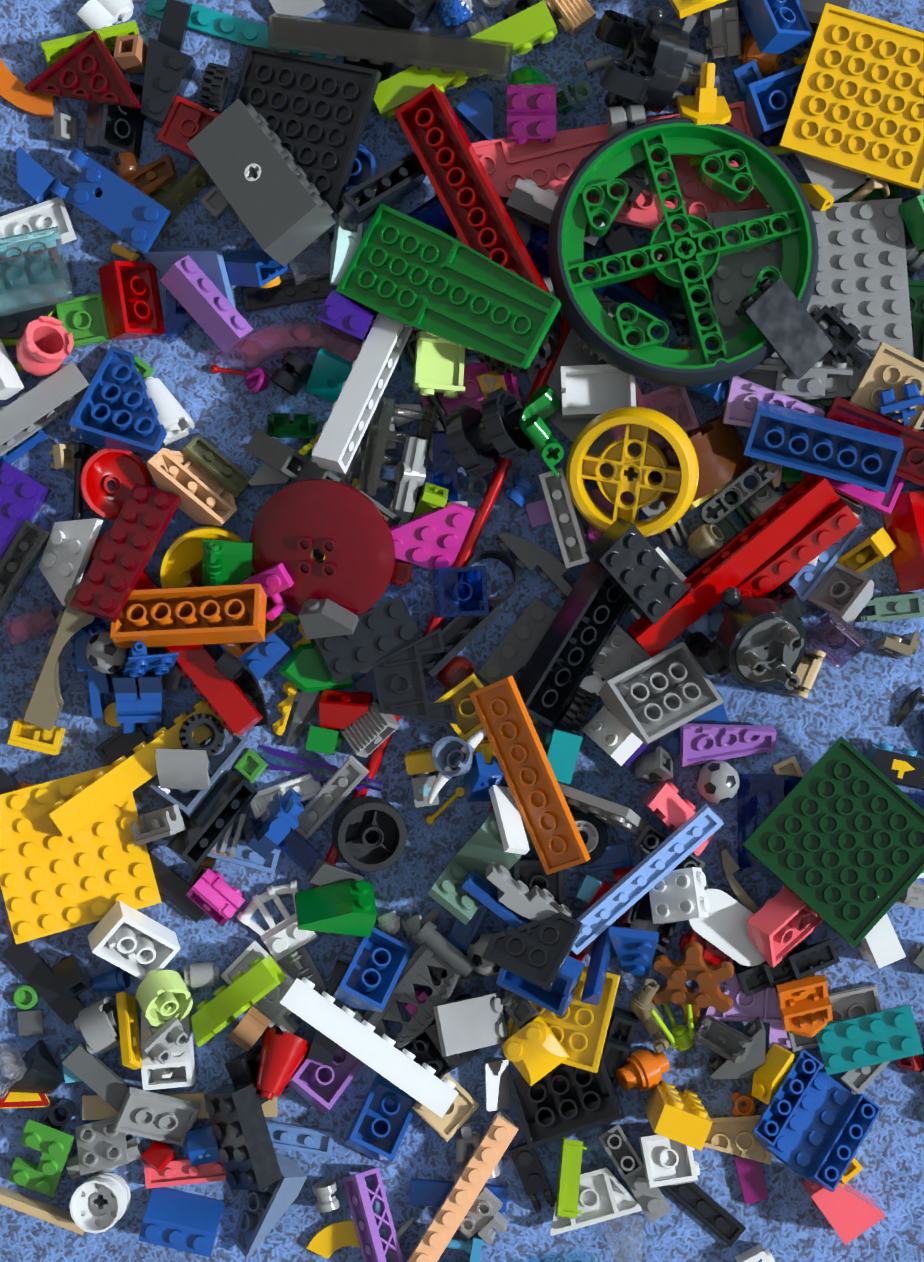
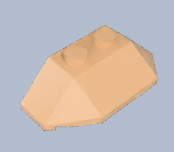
M162 448L147 461V467L158 489L179 495L181 501L178 508L196 523L222 526L236 513L237 506L235 505L234 496L181 451H169L167 448Z

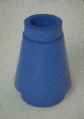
M117 967L97 977H93V990L95 992L124 991L125 988L130 986V975L125 970Z

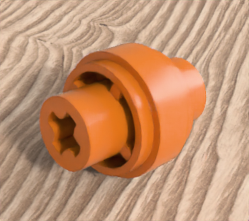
M638 1050L628 1056L625 1067L617 1070V1078L622 1088L626 1091L633 1087L639 1091H648L658 1086L662 1080V1074L670 1070V1065L663 1052L652 1054L648 1050Z

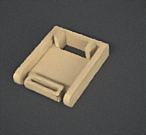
M805 649L804 655L795 671V675L799 677L800 683L798 687L790 683L794 689L787 690L786 694L801 699L808 698V693L814 684L822 665V660L825 658V652L818 649Z

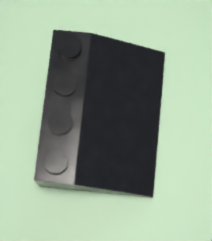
M601 1055L597 1073L561 1063L533 1086L527 1083L520 1072L507 1077L529 1149H537L626 1118L603 1055Z

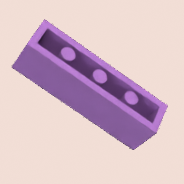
M189 255L174 263L160 281L224 354L237 347L253 330L246 319L241 316Z

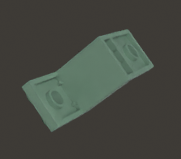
M494 809L491 810L487 818L456 851L427 893L465 925L471 920L481 904L480 901L461 887L466 875L473 870L494 886L486 878V867L493 861L497 866L502 865L509 871L522 856V854L504 852ZM522 819L526 838L529 845V843L531 842V838ZM455 888L460 890L463 896L459 895Z

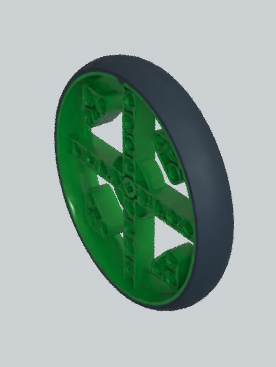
M667 118L641 123L619 132L596 147L578 165L564 185L554 207L548 235V263L555 296L561 302V310L569 324L581 340L594 353L619 370L642 380L671 386H698L724 381L752 369L775 353L746 315L738 316L739 320L745 324L752 325L736 337L726 342L723 341L706 282L716 270L721 256L781 241V274L775 267L767 266L763 268L755 278L746 296L753 295L758 290L757 286L763 281V276L770 278L781 277L804 308L807 309L817 278L819 251L816 224L810 205L802 188L787 166L770 149L740 130L725 124L696 125L692 119ZM658 155L662 161L655 162L651 156ZM670 155L703 157L704 159L697 171L699 181L735 202L744 201L754 186L765 199L773 215L717 229H712L708 223L696 216L687 215ZM733 160L737 162L739 167H732L728 161ZM643 162L660 224L652 231L646 247L584 262L583 243L585 229L593 237H602L607 233L629 191L627 183L622 179L616 178L626 170ZM705 167H712L715 170V173H708ZM664 178L669 184L661 185L658 179ZM735 184H742L745 187V191L738 190ZM618 190L622 196L614 197L610 191ZM595 196L598 202L590 203L586 197ZM664 202H672L675 205V208H667ZM601 219L605 226L598 227L593 223V220ZM772 224L780 225L782 232L775 231ZM671 225H679L682 232L673 231ZM749 230H755L759 234V238L752 237L749 234ZM725 236H732L736 243H728ZM701 242L710 243L712 249H704ZM654 254H662L665 261H657L654 258ZM630 260H638L642 267H633ZM610 265L615 266L618 273L611 274L607 271L606 267ZM586 271L591 272L594 275V279L587 280L583 277L582 273ZM684 272H693L695 279H688ZM654 274L657 279L670 287L679 288L696 349L678 350L661 347L669 334L667 324L631 303L621 304L612 319L601 306L592 289ZM691 295H699L702 303L694 302ZM620 313H628L631 316V321H623L620 318ZM698 318H705L709 326H701ZM658 330L661 333L662 338H653L650 334V331ZM634 336L638 344L630 345L626 337ZM710 341L714 343L716 350H708L705 342Z

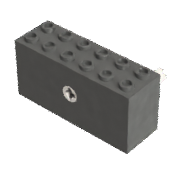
M237 99L190 140L187 146L263 251L284 267L312 242L316 243L318 241L317 238L336 223L331 216V213L334 211L325 200L320 198V192L311 182L309 183L306 179L307 175L302 168L294 163V157L280 144L282 142L273 130L268 128L269 124L260 113H257L250 103L245 105L241 100Z

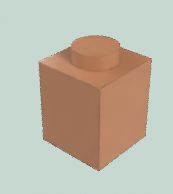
M139 34L117 36L113 58L126 74L144 73L148 46Z

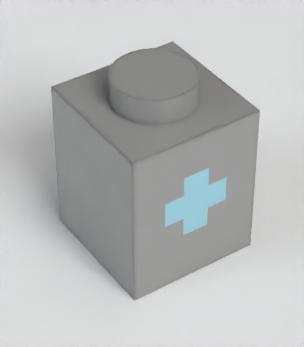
M430 772L416 774V777L411 778L415 808L440 804L439 794L436 795L431 804L428 803V797L436 779V774L431 775Z

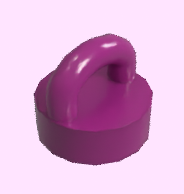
M252 368L247 371L245 385L249 389L250 394L254 395L268 388L269 374L264 369Z

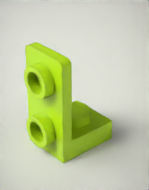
M425 482L413 518L428 511L432 512L442 507L445 508L449 489Z

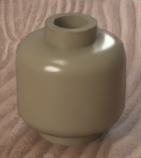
M701 524L689 534L687 539L688 550L694 557L704 560L709 559L723 547L724 535L719 527L714 524Z

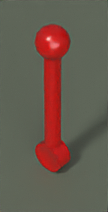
M215 364L210 367V372L213 374L221 372L245 376L247 371L220 368Z

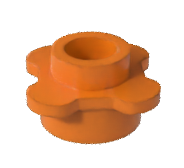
M748 1091L746 1094L734 1092L731 1095L734 1106L732 1108L733 1115L750 1116L755 1114L756 1109L753 1102L755 1097L751 1096V1091Z

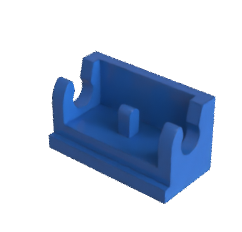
M482 753L474 754L471 765L472 769L463 778L467 802L491 801L489 789L492 785L498 786L503 777V771H500L495 755L491 757L492 765H487L484 762Z

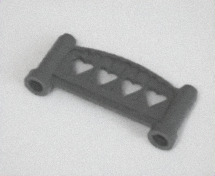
M430 920L415 936L414 940L421 947L404 966L382 1012L368 1010L364 1016L357 1010L354 1012L356 1013L353 1017L360 1023L363 1020L369 1022L376 1027L373 1032L380 1037L383 1034L388 1036L383 1019L400 1022L403 1025V1030L397 1032L396 1038H391L396 1042L394 1047L398 1050L417 1038L435 1020L433 1007L447 1003L457 984L458 978L461 975L466 978L475 967L467 956L435 930L437 926ZM427 966L446 969L447 977L441 978L440 985H435L432 982ZM413 984L432 988V995L426 996L425 1003L417 1000ZM398 1002L415 1004L418 1011L411 1014L412 1018L410 1021L403 1019Z

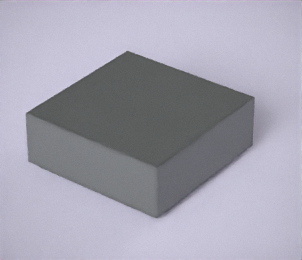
M43 1009L19 1010L17 1012L19 1036L41 1035L45 1033Z

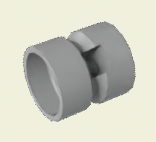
M629 105L627 109H624L622 106L608 107L607 109L609 138L625 129L646 122L643 105Z

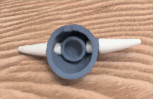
M484 728L473 734L466 741L459 737L447 736L435 743L432 749V761L439 774L431 788L428 797L429 804L433 802L440 789L448 780L454 776H460L471 771L472 753L486 736Z

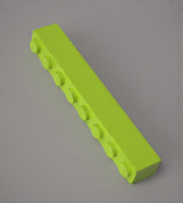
M543 0L378 83L374 101L380 115L384 120L396 119L394 111L430 85L435 84L445 93V90L452 86L457 88L467 82L466 79L474 75L476 77L484 75L489 71L488 68L496 64L498 66L506 64L511 60L510 57L518 53L520 55L528 53L533 49L532 46L540 42L545 44L555 38L554 35L558 34V31L545 1Z

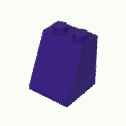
M335 286L327 297L318 320L322 325L363 343L371 330V324L376 319L378 312L336 292L337 286Z

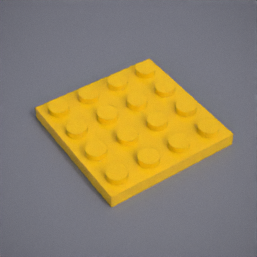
M584 966L580 980L577 983L578 987L573 1002L562 1017L533 1002L532 1004L539 1011V1016L543 1018L570 1057L562 1062V1064L597 1073L621 975L610 972L606 973L601 1000L598 1006L582 1003L581 996L588 966ZM509 1016L507 1024L508 1039L520 1030Z

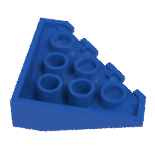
M110 346L68 426L77 441L97 447L157 454L167 433L163 424L160 425L157 419L159 414L152 398H148L145 391L147 386L141 373L137 372L134 364L136 361L131 352Z

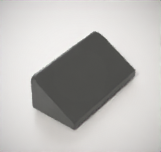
M317 859L308 882L325 886L345 880L363 881L364 876L358 872Z

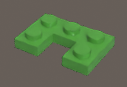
M29 1119L24 1127L20 1144L42 1152L39 1164L17 1156L8 1181L54 1198L75 1136Z

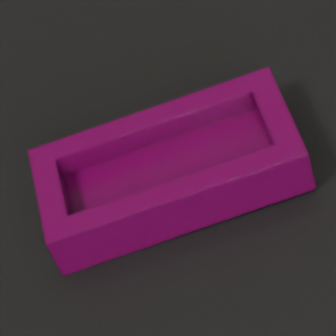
M733 1155L745 1205L769 1199L761 1163Z

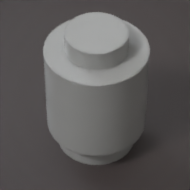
M214 962L192 963L190 966H185L184 981L186 986H191V988L215 986V981H220L219 966L214 967Z

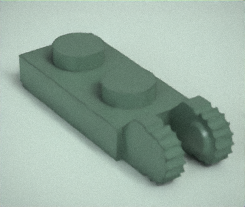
M922 593L872 598L865 607L873 606L874 615H859L855 618V621L882 622L924 617Z

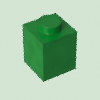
M310 725L305 749L335 755L336 750L341 751L343 736H339L340 730Z

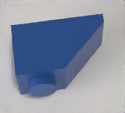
M476 87L456 107V115L480 139L491 141L494 139L493 99L486 91L483 90L481 92Z
M19 146L16 149L17 184L23 189L20 194L31 204L34 201L38 204L42 203L53 193L50 189L56 179Z

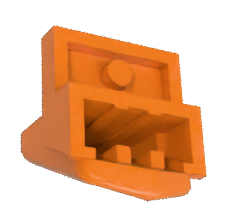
M815 973L799 980L793 979L784 984L776 985L778 1008L785 1032L790 1031L796 1035L812 1038L827 1025V1022L833 1021L832 1004L828 997L827 979L824 974L815 976Z

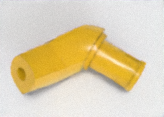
M799 183L809 204L820 211H825L832 206L834 197L822 185Z

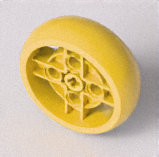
M637 406L614 408L588 422L576 436L569 451L566 465V481L570 497L579 513L591 525L605 532L620 517L633 523L644 537L661 533L681 519L695 497L699 479L696 452L684 430L668 416L653 409ZM626 424L625 437L611 442L604 448L601 454L588 453L593 442L602 433L615 426ZM651 429L658 432L671 444L678 457L680 467L668 465L663 452L650 441ZM638 443L642 448L641 454H633L630 450V444ZM604 463L612 465L614 469L613 474H605L602 470V465ZM631 467L634 468V472L638 473L634 478H631L630 473L627 472ZM651 472H660L663 480L661 482H654L650 477ZM585 479L597 480L602 494L615 505L613 515L604 510L595 501ZM623 492H631L634 495V502H626L623 499ZM663 492L677 493L674 500L664 511L651 518L638 520L639 509L654 503Z

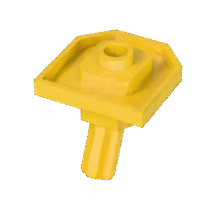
M704 62L701 64L699 87H696L695 96L676 95L675 102L681 118L692 119L696 125L726 124L731 119V111L725 97L717 96V88H714L715 63Z

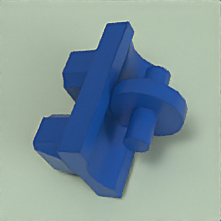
M914 382L901 386L904 398L895 400L893 389L879 391V405H876L877 413L883 415L898 411V413L890 415L891 420H900L904 426L909 425L908 417L916 416L915 408L906 410V408L924 404V395L920 394Z

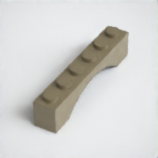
M79 583L73 589L69 588L65 596L64 602L67 603L65 611L61 610L57 617L56 624L59 627L57 632L52 633L47 646L51 648L48 655L44 654L39 665V668L42 669L40 677H35L31 686V690L34 691L32 698H27L22 710L26 712L24 721L51 731L56 725L64 705L58 680L62 653L70 638L97 618L73 610L69 605L80 586Z

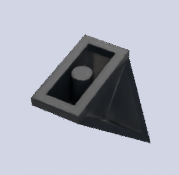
M43 1039L38 1040L26 1052L8 1092L51 1094L65 1082Z

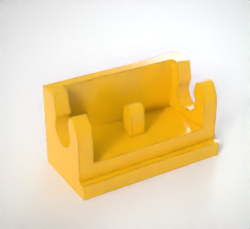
M18 718L17 721L14 720L7 744L50 755H59L66 729L54 726L51 731L24 721L23 718Z

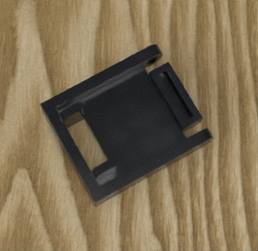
M649 891L625 912L622 922L627 927L621 926V928L657 932L659 924H653ZM677 922L665 923L663 925L655 952L667 954Z

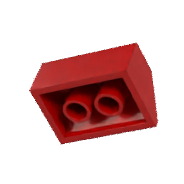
M113 261L98 268L109 340H131L166 334L156 269L152 263Z

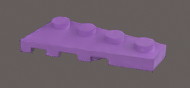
M686 723L680 727V763L682 767L710 761L775 751L777 732L774 726Z

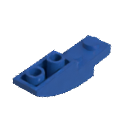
M83 627L70 638L71 643H74L75 653H72L73 666L77 667V672L87 671L88 676L84 677L86 690H89L90 700H87L88 713L92 714V719L105 718L104 693L113 692L110 674L98 672L89 665L86 658V646L92 635Z

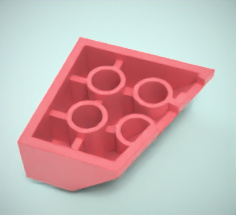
M661 781L641 801L673 833L695 814L694 810L696 807L687 798L682 800L677 794L679 790L670 781L667 783ZM713 833L692 853H694L696 856H699L705 849L707 844L710 842L712 837L715 835V833Z

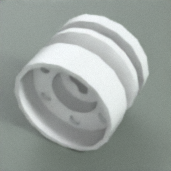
M116 1173L94 1174L81 1184L71 1197L69 1208L73 1221L85 1232L94 1234L105 1232L114 1226L128 1210L131 1201L130 1188L124 1178ZM101 1195H103L104 1199L108 1200L105 1204L104 1200L99 1198Z

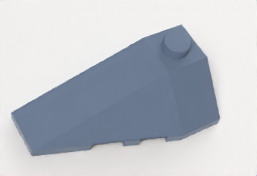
M277 1152L275 1154L282 1179L261 1190H245L244 1197L247 1198V1209L245 1212L240 1213L234 1239L235 1244L245 1258H250L298 1197L307 1178L306 1174L294 1160Z

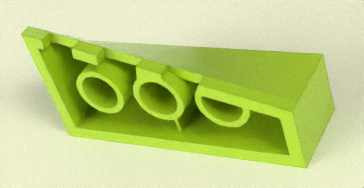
M270 955L263 960L260 956L248 965L250 968L248 972L244 974L241 970L230 979L232 984L229 987L222 985L212 993L215 996L214 999L209 1002L206 998L195 1007L197 1012L191 1016L195 1042L198 1047H201L287 979Z

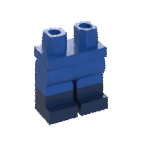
M124 669L115 672L113 675V687L115 688L117 723H121L122 732L124 734L134 733L137 730L136 723H145L146 732L156 733L163 718V675H155L153 672L145 673L141 677H130V675L122 674Z
M290 788L284 795L277 792L273 796V800L268 803L266 811L256 821L249 818L244 823L246 845L265 859L289 834L290 829L295 830L299 825L298 816L304 811V807L300 803L302 796L293 788Z

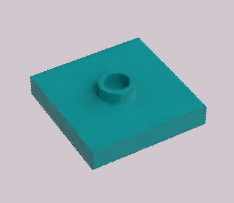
M321 348L317 354L305 390L334 404L340 396L344 381L348 379L353 363Z

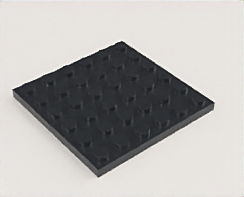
M249 45L231 104L237 99L241 100L245 105L250 103L257 113H260L269 124L268 128L276 133L282 141L280 144L294 157V163L302 168L307 175L306 179L320 192V198L328 203L334 211L333 213L339 214L338 204L347 188L381 73L375 69ZM208 176L207 183L211 186H216L211 177Z

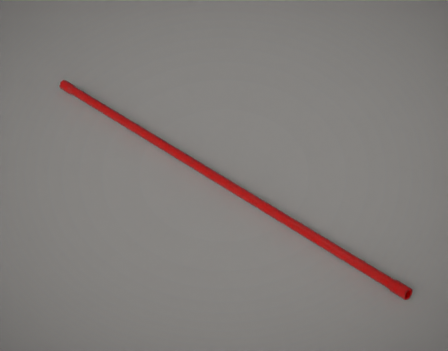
M565 315L561 319L562 336L560 347L558 350H555L556 355L551 361L546 360V366L539 370L523 407H525L531 396L539 388L547 384L571 329V325ZM501 458L500 464L497 465L423 637L439 629L512 464L510 459ZM392 715L398 723L401 716ZM393 733L371 753L365 767L370 771L366 775L370 779H374ZM360 781V782H359V784H366V785H369V786H370L371 783H372V782H369V781ZM366 788L360 791L355 789L351 800L366 796L369 789ZM332 842L324 861L336 865L339 854ZM314 884L311 889L321 886Z

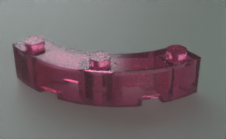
M288 322L255 332L242 340L234 349L251 368H256L266 360L287 351L319 352L321 348L353 363L361 351L362 344L352 336L327 325L311 322Z

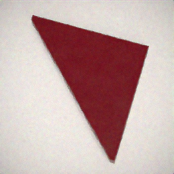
M95 30L24 87L26 91L35 94L138 109L141 107L103 39Z

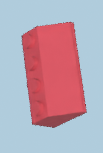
M784 885L778 894L767 900L759 911L749 917L747 920L748 936L769 966L774 968L824 921Z

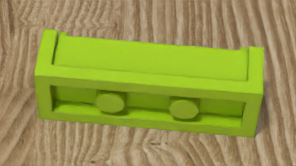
M562 1140L555 1217L575 1219L577 1214H582V1211L577 1209L582 1150H587V1147H583V1141Z

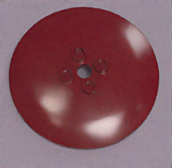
M307 479L287 485L267 500L258 512L252 527L250 542L253 543L252 565L255 574L281 562L283 563L295 584L279 592L286 604L285 610L297 617L304 601L326 598L359 616L373 607L384 594L391 581L395 566V545L390 527L381 511L367 496L344 483L329 479ZM315 549L323 551L325 560H317L313 555V551Z

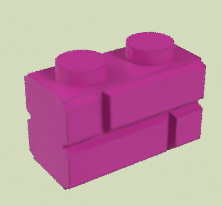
M208 869L186 894L222 927L245 902V899L242 898V893L237 888L230 887L224 882V878L219 872L212 871L211 869Z

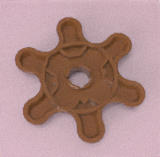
M696 941L686 944L685 957L680 961H673L664 954L656 955L652 961L654 969L666 978V983L659 987L653 997L654 1003L663 1005L673 1002L676 1005H681L683 1008L682 1017L687 1024V1004H691L693 1024L700 1020L701 1008L711 1006L725 1013L733 1006L732 998L720 990L719 984L721 981L733 976L734 966L727 961L716 965L707 964L702 958L703 947ZM693 980L698 983L699 987L691 990L686 985V982Z

